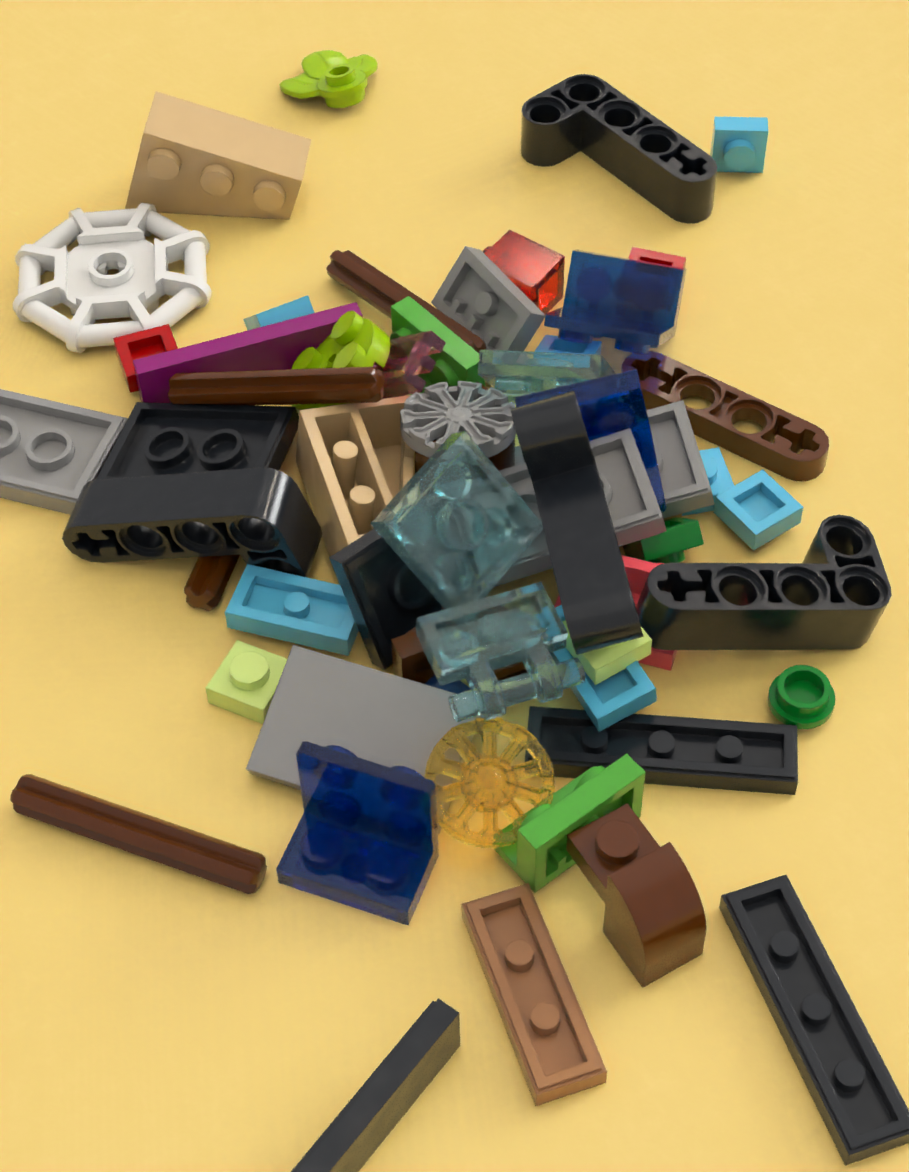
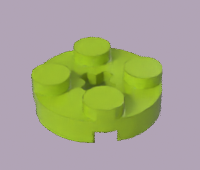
M351 310L338 319L331 334L317 349L308 347L302 351L291 369L373 367L374 362L384 368L390 353V339L371 320L362 318L355 311ZM348 403L293 404L292 407H295L299 414L300 410Z

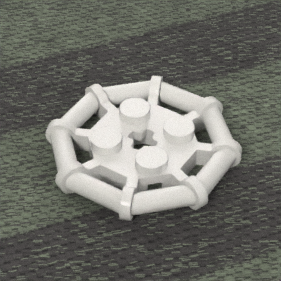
M141 203L137 208L95 212H83L81 208L69 211V218L35 243L22 245L17 252L15 261L19 267L18 296L14 299L13 309L21 321L35 323L65 342L69 351L77 353L84 352L88 347L114 345L113 338L167 324L172 327L194 308L205 307L211 297L212 291L207 284L206 255L210 244L202 232L185 229L159 214L153 204ZM151 234H153L156 237L162 239L163 241H160L154 237V244H152L151 242L145 240V236L148 237L151 236ZM77 240L78 246L68 252L67 246ZM181 259L184 261V274L168 271V264ZM111 269H118V270H119V273H117V274L107 275V274H108V270H111ZM45 271L54 272V280L41 284V275ZM163 295L173 296L159 307V298ZM63 303L70 308L73 318L70 320L51 307ZM131 317L133 320L94 324L96 320Z

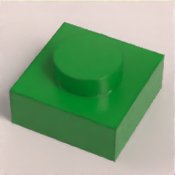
M681 517L664 520L666 532L623 545L625 556L653 563H679L686 559L684 550L704 545L699 522L695 519Z

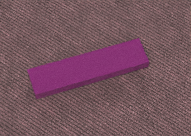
M357 302L133 360L141 402L171 403L168 398L170 390L169 379L176 373L291 369L302 351L308 347L318 348L331 334L335 323L343 314L352 310L362 318L363 315Z

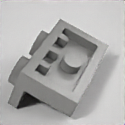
M465 246L431 303L439 311L483 339L486 344V350L482 356L485 358L486 369L501 376H505L507 372L530 376L533 372L534 362L523 351L546 315L480 249Z

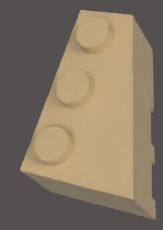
M156 91L143 131L125 209L137 208L141 203L153 204L158 213L290 220L302 184L311 139Z
M411 395L384 398L373 403H348L299 411L296 464L314 515L321 526L322 538L329 557L413 503L414 450L403 440L400 431V411L404 408L405 400Z

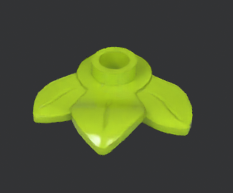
M333 50L313 52L302 60L304 72L297 77L283 80L279 86L283 93L295 98L321 96L325 98L326 105L332 108L353 106L365 98L364 88L368 84L367 77L377 71V61L374 57L367 54L347 59L340 52Z

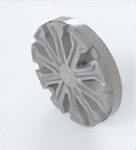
M458 381V386H448L447 382L436 383L425 387V392L421 394L415 392L405 400L404 408L400 411L401 436L414 451L432 459L447 462H470L485 459L500 453L513 442L516 430L511 409L515 408L514 403L508 402V397L502 391L492 387L488 390L482 389V383Z

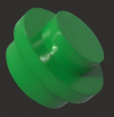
M796 665L784 670L773 680L768 693V706L776 719L785 725H797V729H812L824 724L831 717L836 700L835 692L827 676L817 668L807 665Z

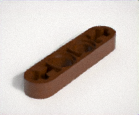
M638 351L625 358L621 367L620 393L633 406L646 411L678 402L691 396L703 397L712 404L708 408L693 409L685 405L694 435L790 480L808 481L815 479L823 472L829 450V438L824 430L815 424L661 353ZM741 420H751L761 425L763 430L754 434H746L737 430L733 424Z

